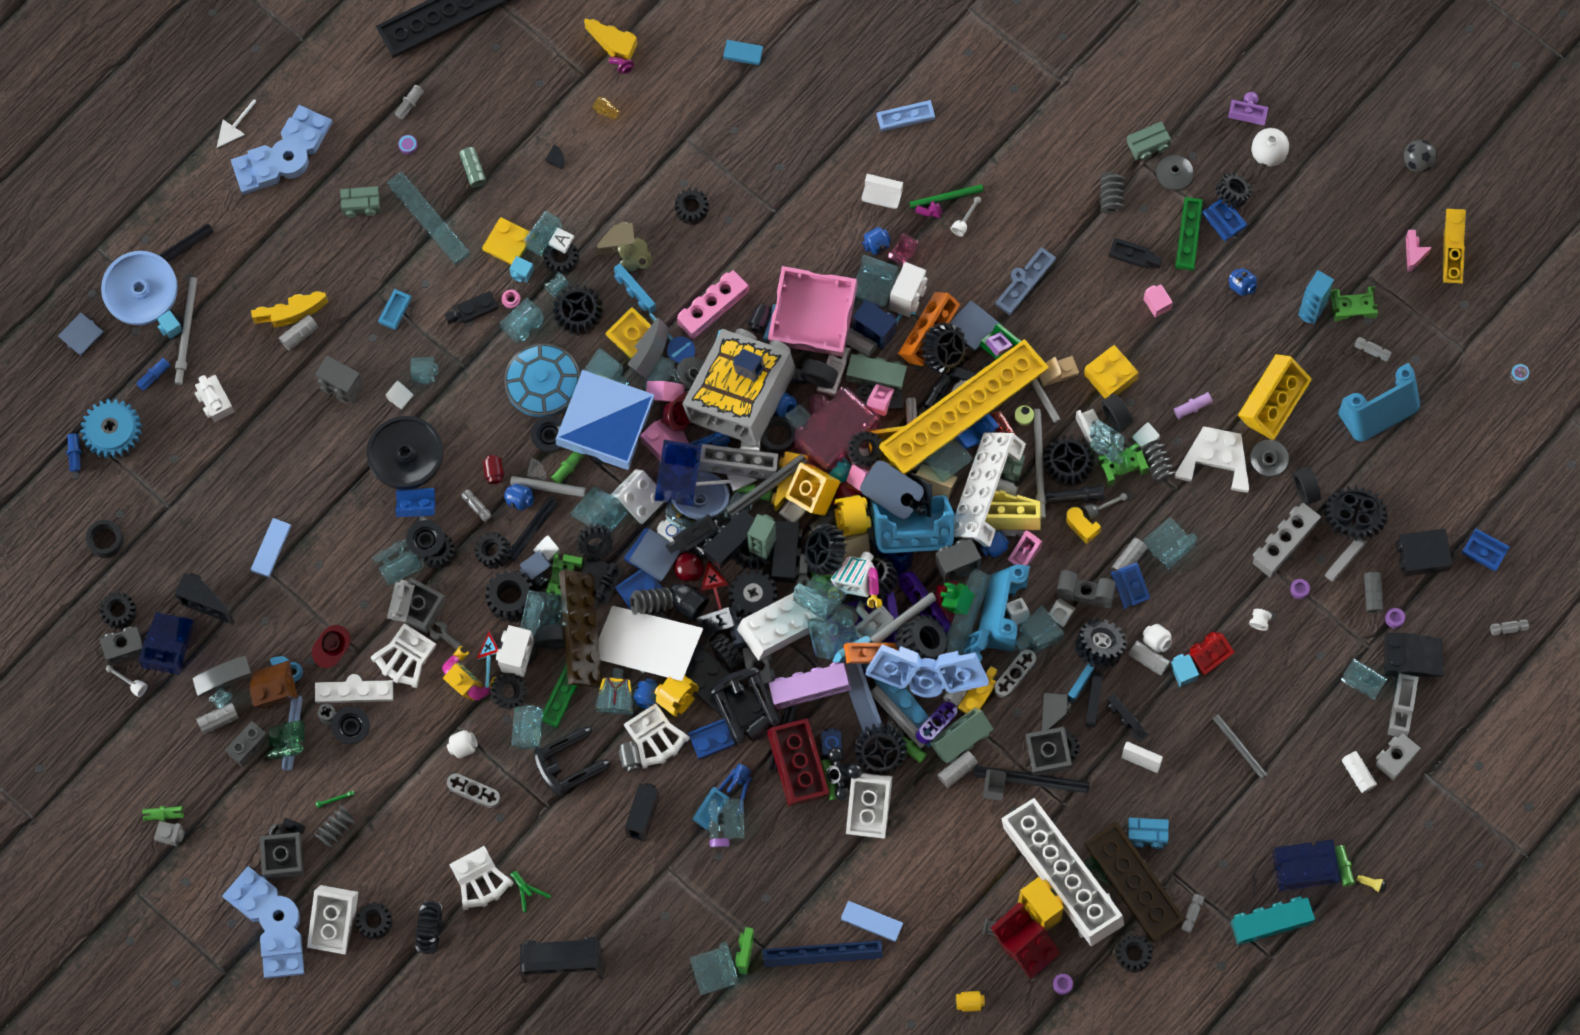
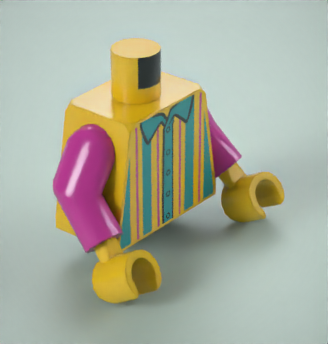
M459 646L453 656L442 667L445 674L443 679L463 697L472 701L480 700L491 694L489 693V689H492L490 684L494 683L493 679L497 677H493L489 688H486L477 677L459 663L469 653L468 651L463 653L461 651L463 646Z

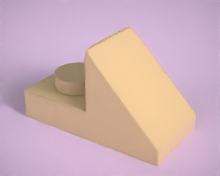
M1073 356L1058 361L1054 357L1046 362L1049 368L1039 378L1044 387L1078 376L1079 371Z

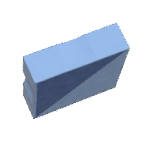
M582 370L557 434L556 445L580 454L597 457L603 462L628 470L637 448L639 435L652 409L654 394Z

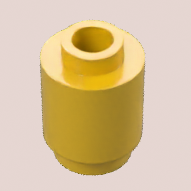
M980 991L956 994L957 1010H962V1012L981 1011V1007H985L984 995H980Z

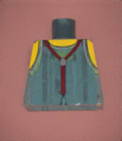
M614 668L612 669V678L602 679L595 705L596 712L633 715L631 682L629 679H623V669Z

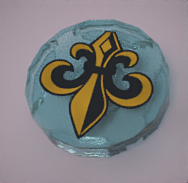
M670 502L665 509L667 520L679 529H684V527L686 528L697 521L680 513L673 502Z

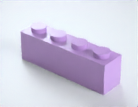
M841 662L832 663L830 667L826 668L816 667L807 673L798 672L789 678L779 677L774 679V682L769 683L773 704L777 710L852 690L848 669Z

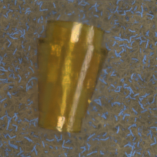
M599 95L592 106L596 113L616 120L620 113V110L605 96L601 97Z

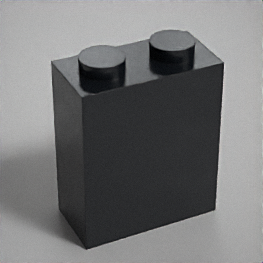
M1446 528L1400 534L1398 540L1395 541L1396 552H1400L1401 557L1399 559L1400 571H1403L1404 577L1450 571L1452 560Z
M639 783L625 825L627 837L646 842L660 799L655 785Z

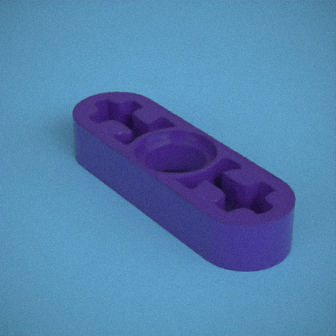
M944 702L916 731L917 740L922 744H929L957 714L956 706L952 702ZM945 710H949L950 712L944 717L942 714ZM932 719H937L941 726H935ZM929 729L931 732L924 736V733Z

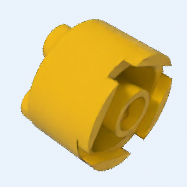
M856 495L835 500L834 504H838V509H834L835 519L839 530L844 532L843 536L866 533L867 528L871 527L870 517L866 515L865 510L867 508L866 498Z
M685 675L682 681L672 679L671 676L667 677L664 684H660L654 692L657 695L656 703L677 717V713L683 714L695 699L693 697L694 691L698 693L699 686Z

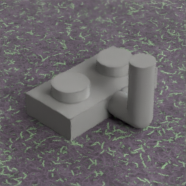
M859 601L856 612L863 620L852 628V631L859 639L867 635L869 638L894 620V617L883 605L881 608H875L868 614L865 610L866 603Z

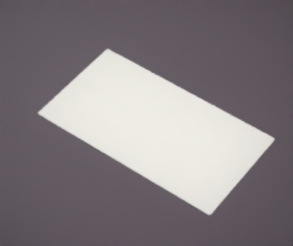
M612 606L598 639L600 660L668 678L671 676L672 679L682 681L703 628L648 614H640L639 612L637 615H633L631 610Z

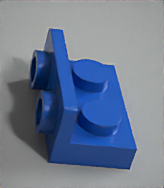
M434 488L396 490V517L435 515L436 501Z

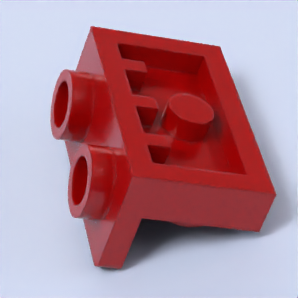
M1212 632L1205 637L1202 643L1193 645L1189 649L1190 652L1186 655L1190 654L1200 673L1206 675L1235 652L1222 633Z

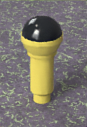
M1358 875L1356 880L1373 887L1377 892L1382 893L1387 888V884L1383 879L1374 880Z

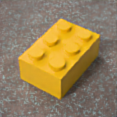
M1039 876L1020 890L1018 903L1023 904L1031 918L1047 931L1061 921L1064 903L1058 895L1054 896L1050 891L1052 887L1046 879L1042 880Z

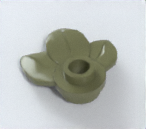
M636 237L633 245L624 244L618 246L619 255L623 259L619 263L626 271H634L637 268L647 269L651 266L652 256L648 252V245L644 240ZM641 258H644V259L646 260V262H645V263H641V262H640V259H641Z

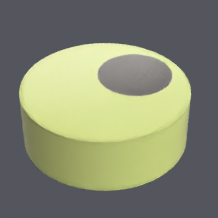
M1020 406L1016 409L1015 420L1018 424L1026 426L1033 421L1034 412L1029 406Z

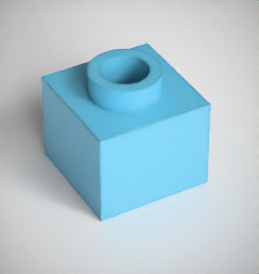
M516 256L509 270L514 280L528 283L534 272L533 263Z
M170 310L157 318L160 324L157 327L163 336L167 334L172 339L182 332L181 325Z

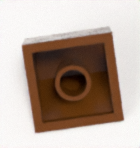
M290 661L253 672L250 693L254 707L265 709L298 698Z

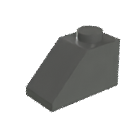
M1044 693L1041 731L1054 729L1066 719V714L1070 713L1071 701H1067L1066 694Z

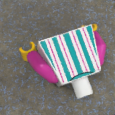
M864 551L860 558L848 557L843 562V567H839L837 572L833 574L831 578L833 589L828 592V597L835 599V601H841L843 599L842 592L868 597L870 594L871 597L867 600V605L870 608H874L875 602L876 608H881L882 601L877 598V594H879L878 572L871 562L873 555Z

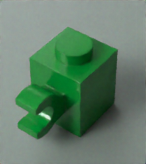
M944 583L947 587V592H941V596L944 597L941 606L952 613L967 615L975 594L968 590L969 587L964 584Z

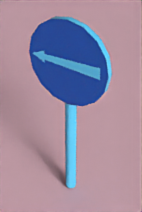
M649 313L650 318L655 321L654 315ZM668 334L670 342L667 347V354L673 362L680 363L684 358L694 357L695 346L690 339L683 336L673 339Z

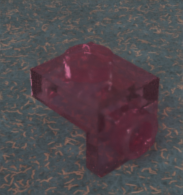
M903 233L897 245L889 253L888 258L903 266L905 262L908 263L913 257L919 242Z

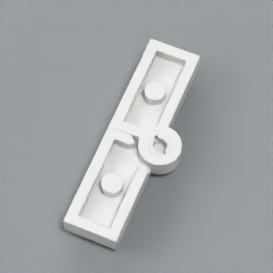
M352 674L348 676L346 682L315 683V702L393 701L394 682L393 680L362 681L359 675Z

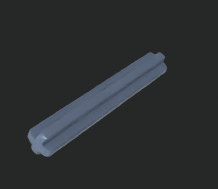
M297 695V699L291 700L282 769L285 771H292L302 706V696Z

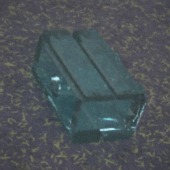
M545 211L541 219L537 221L524 239L525 247L538 256H542L557 227L562 228L561 220Z
M526 298L500 322L501 329L515 343L519 340L523 341L528 337L529 331L532 328L536 329L543 323V313L532 301Z
M1355 659L1352 660L1341 679L1363 694H1368L1367 696L1374 701L1387 681L1386 678Z
M532 705L514 708L512 746L524 750L540 747L543 709Z

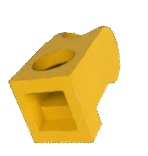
M1073 507L1068 510L1066 517L1068 526L1086 544L1101 532V526L1097 522L1092 525L1083 516L1080 508Z

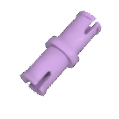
M1206 392L1195 399H1189L1187 403L1177 408H1173L1174 413L1178 419H1181L1192 412L1197 413L1199 409L1212 404L1213 401L1210 394Z

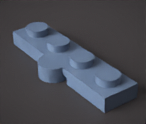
M1041 247L1025 266L1024 270L1022 268L1013 269L1011 272L1012 283L995 302V305L1011 316L1053 265L1056 257Z

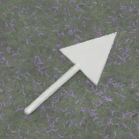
M256 100L249 104L233 125H230L225 120L222 121L217 148L245 135L236 129V126L253 107Z
M726 474L728 480L695 482V486L730 483L732 490L735 491L758 481V479Z

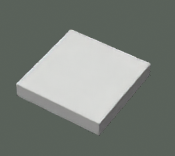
M1126 742L1121 757L1158 773L1163 759L1162 756L1130 742Z

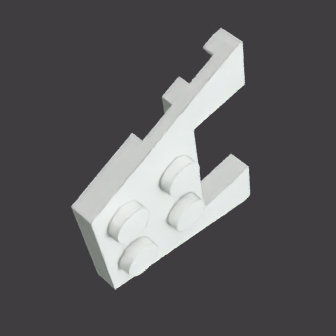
M1203 427L1178 468L1175 479L1191 482L1195 463L1234 471L1231 490L1248 493L1249 484L1241 434Z

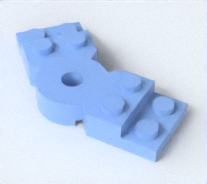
M299 105L292 118L289 117L281 131L283 140L278 141L272 148L264 145L247 151L248 154L231 159L242 195L278 184L281 176L292 179L302 175L309 164L308 154L316 153L333 123L332 119ZM289 156L293 157L290 161L285 160Z
M881 645L865 672V675L900 689L906 688L909 685L910 690L914 694L927 698L940 695L944 688L947 692L955 693L988 686L989 682L976 652L960 656L958 651L941 654L934 660L929 658L921 659L917 652L901 646L897 651Z
M247 866L222 897L252 922L260 921L262 928L265 930L260 936L264 978L304 975L302 936L296 930L300 923L298 908L289 898L279 896V891L276 887ZM278 913L284 914V918L281 921H275V916Z

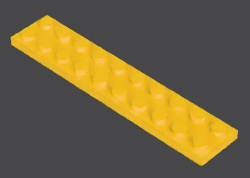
M1024 339L882 442L879 448L896 469L905 475L1045 373L1049 367Z

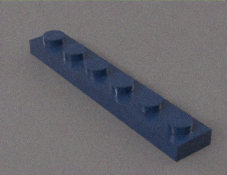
M881 940L763 949L764 967L883 958Z

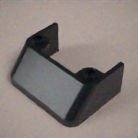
M585 937L584 940L543 943L527 940L524 941V944L520 945V975L523 983H528L527 975L597 971L598 978L603 979L602 949L600 941L596 940L595 937Z

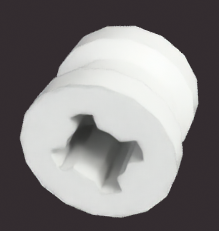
M1254 609L1252 613L1253 619L1250 620L1249 625L1258 630H1268V620H1271L1272 614L1262 609Z

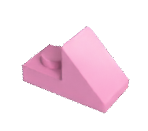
M1408 230L1406 234L1408 272H1412L1431 251V247H1419V236H1416V230Z
M876 383L868 398V411L885 416L894 389Z

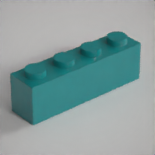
M1302 896L1291 899V902L1286 904L1278 902L1271 905L1272 908L1269 909L1261 907L1253 910V913L1248 915L1245 913L1235 915L1230 924L1237 945L1313 924L1315 918L1308 897L1302 899Z

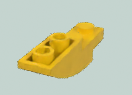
M1446 209L1443 242V283H1463L1466 210Z
M319 291L313 292L311 295L296 294L288 298L289 305L277 304L270 308L258 307L256 310H251L254 324L272 321L274 328L290 325L320 310L328 303L325 292Z

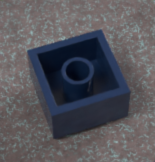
M866 299L853 315V329L876 342L877 347L884 350L896 334L897 320L892 313L881 310L876 302H870Z

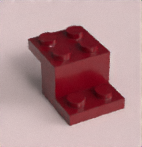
M1020 902L990 927L1004 951L1020 964L1030 979L1060 954L1045 928L1031 918L1025 906Z

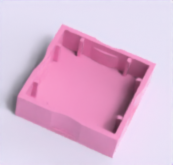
M782 266L777 289V304L772 315L768 342L777 340L789 348L844 357L858 286L857 279L836 275H820L807 270Z

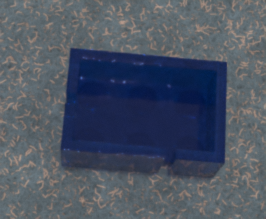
M664 440L655 501L672 503V500H676L675 504L693 506L701 445Z
M1333 840L1315 842L1314 846L1310 842L1274 847L1272 854L1275 870H1277L1276 877L1279 891L1338 883L1340 875Z

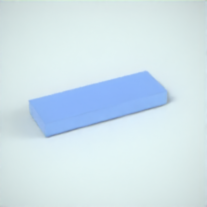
M931 100L878 112L877 119L881 132L934 120L935 114Z
M272 519L251 567L252 572L270 577L291 529V524Z
M850 901L847 902L841 920L894 942H896L903 923Z

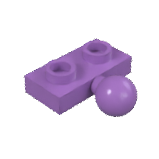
M1248 92L1244 96V102L1231 101L1228 118L1265 125L1268 107L1256 105L1258 103L1257 94Z

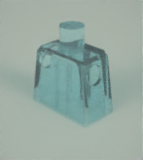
M600 347L585 368V371L625 385L629 382L621 376L623 374V366Z
M1041 605L1020 626V633L1023 636L1016 640V645L1021 651L1030 645L1035 652H1038L1061 641L1064 638V632L1044 606Z

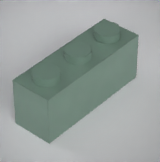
M860 353L856 355L851 354L846 381L875 387L877 383L894 390H903L907 366L896 361L893 363L886 362L878 357L874 359L868 358Z
M757 514L747 534L749 552L767 559L776 541V526L772 517L765 514L763 516Z
M975 707L939 733L930 744L940 760L945 763H951L963 751L973 748L974 743L978 740L988 737L993 727L982 710Z

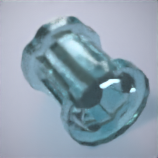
M558 272L553 280L544 284V287L550 295L556 297L557 293L563 287H567L569 283Z

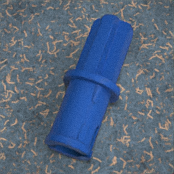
M162 357L151 369H147L148 372L136 383L137 386L143 391L146 390L155 380H159V376L171 365Z
M79 434L67 435L68 451L66 452L69 456V470L77 472L81 469L80 455L82 454L79 445Z

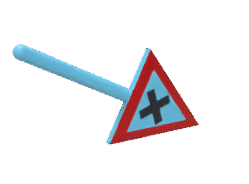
M490 631L476 660L487 657L486 688H489L491 655L497 654L499 649Z

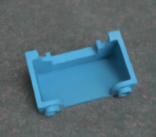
M1409 363L1397 369L1395 374L1396 387L1367 402L1365 397L1359 393H1353L1343 398L1338 415L1355 440L1360 442L1366 441L1418 411L1420 407L1415 373Z
M946 495L932 497L931 517L926 515L918 516L912 511L910 516L905 519L899 518L870 499L876 544L881 552L939 550L944 546L951 547L953 545L954 512Z
M1016 564L995 572L989 577L979 630L989 631L987 648L1014 652L1017 625L1014 621L1005 619L1004 615L1008 595L1015 596L1019 589L1027 588L1030 566Z

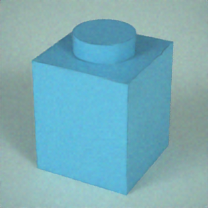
M1181 654L1173 658L1170 667L1180 687L1198 680L1199 673L1190 654L1186 656Z

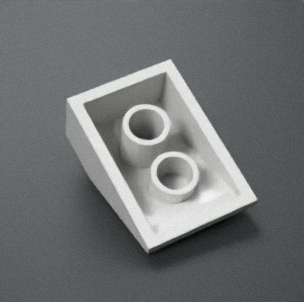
M862 773L857 779L851 778L846 834L885 838L893 776Z
M323 885L314 890L307 948L346 954L356 913L358 892Z

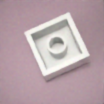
M907 262L904 263L890 293L889 310L909 318L912 312L917 311L919 306L918 300L920 296H924L927 288L925 286L928 280L925 277L926 270Z
M508 625L507 631H503L501 638L503 645L502 649L497 651L496 660H498L501 672L514 673L516 676L524 677L534 645V638L530 630Z

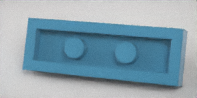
M620 263L615 266L614 278L616 281L626 286L627 293L639 301L638 305L643 311L647 310L648 313L655 312L656 304Z

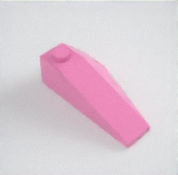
M660 419L651 424L640 435L641 443L678 479L684 474L699 470V462L694 452L690 451L691 446L683 430L676 431L665 423H661Z

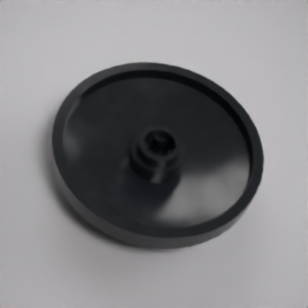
M400 416L387 420L373 432L367 445V461L373 475L384 485L395 489L407 490L424 485L436 475L443 461V444L438 432L430 423L418 417Z

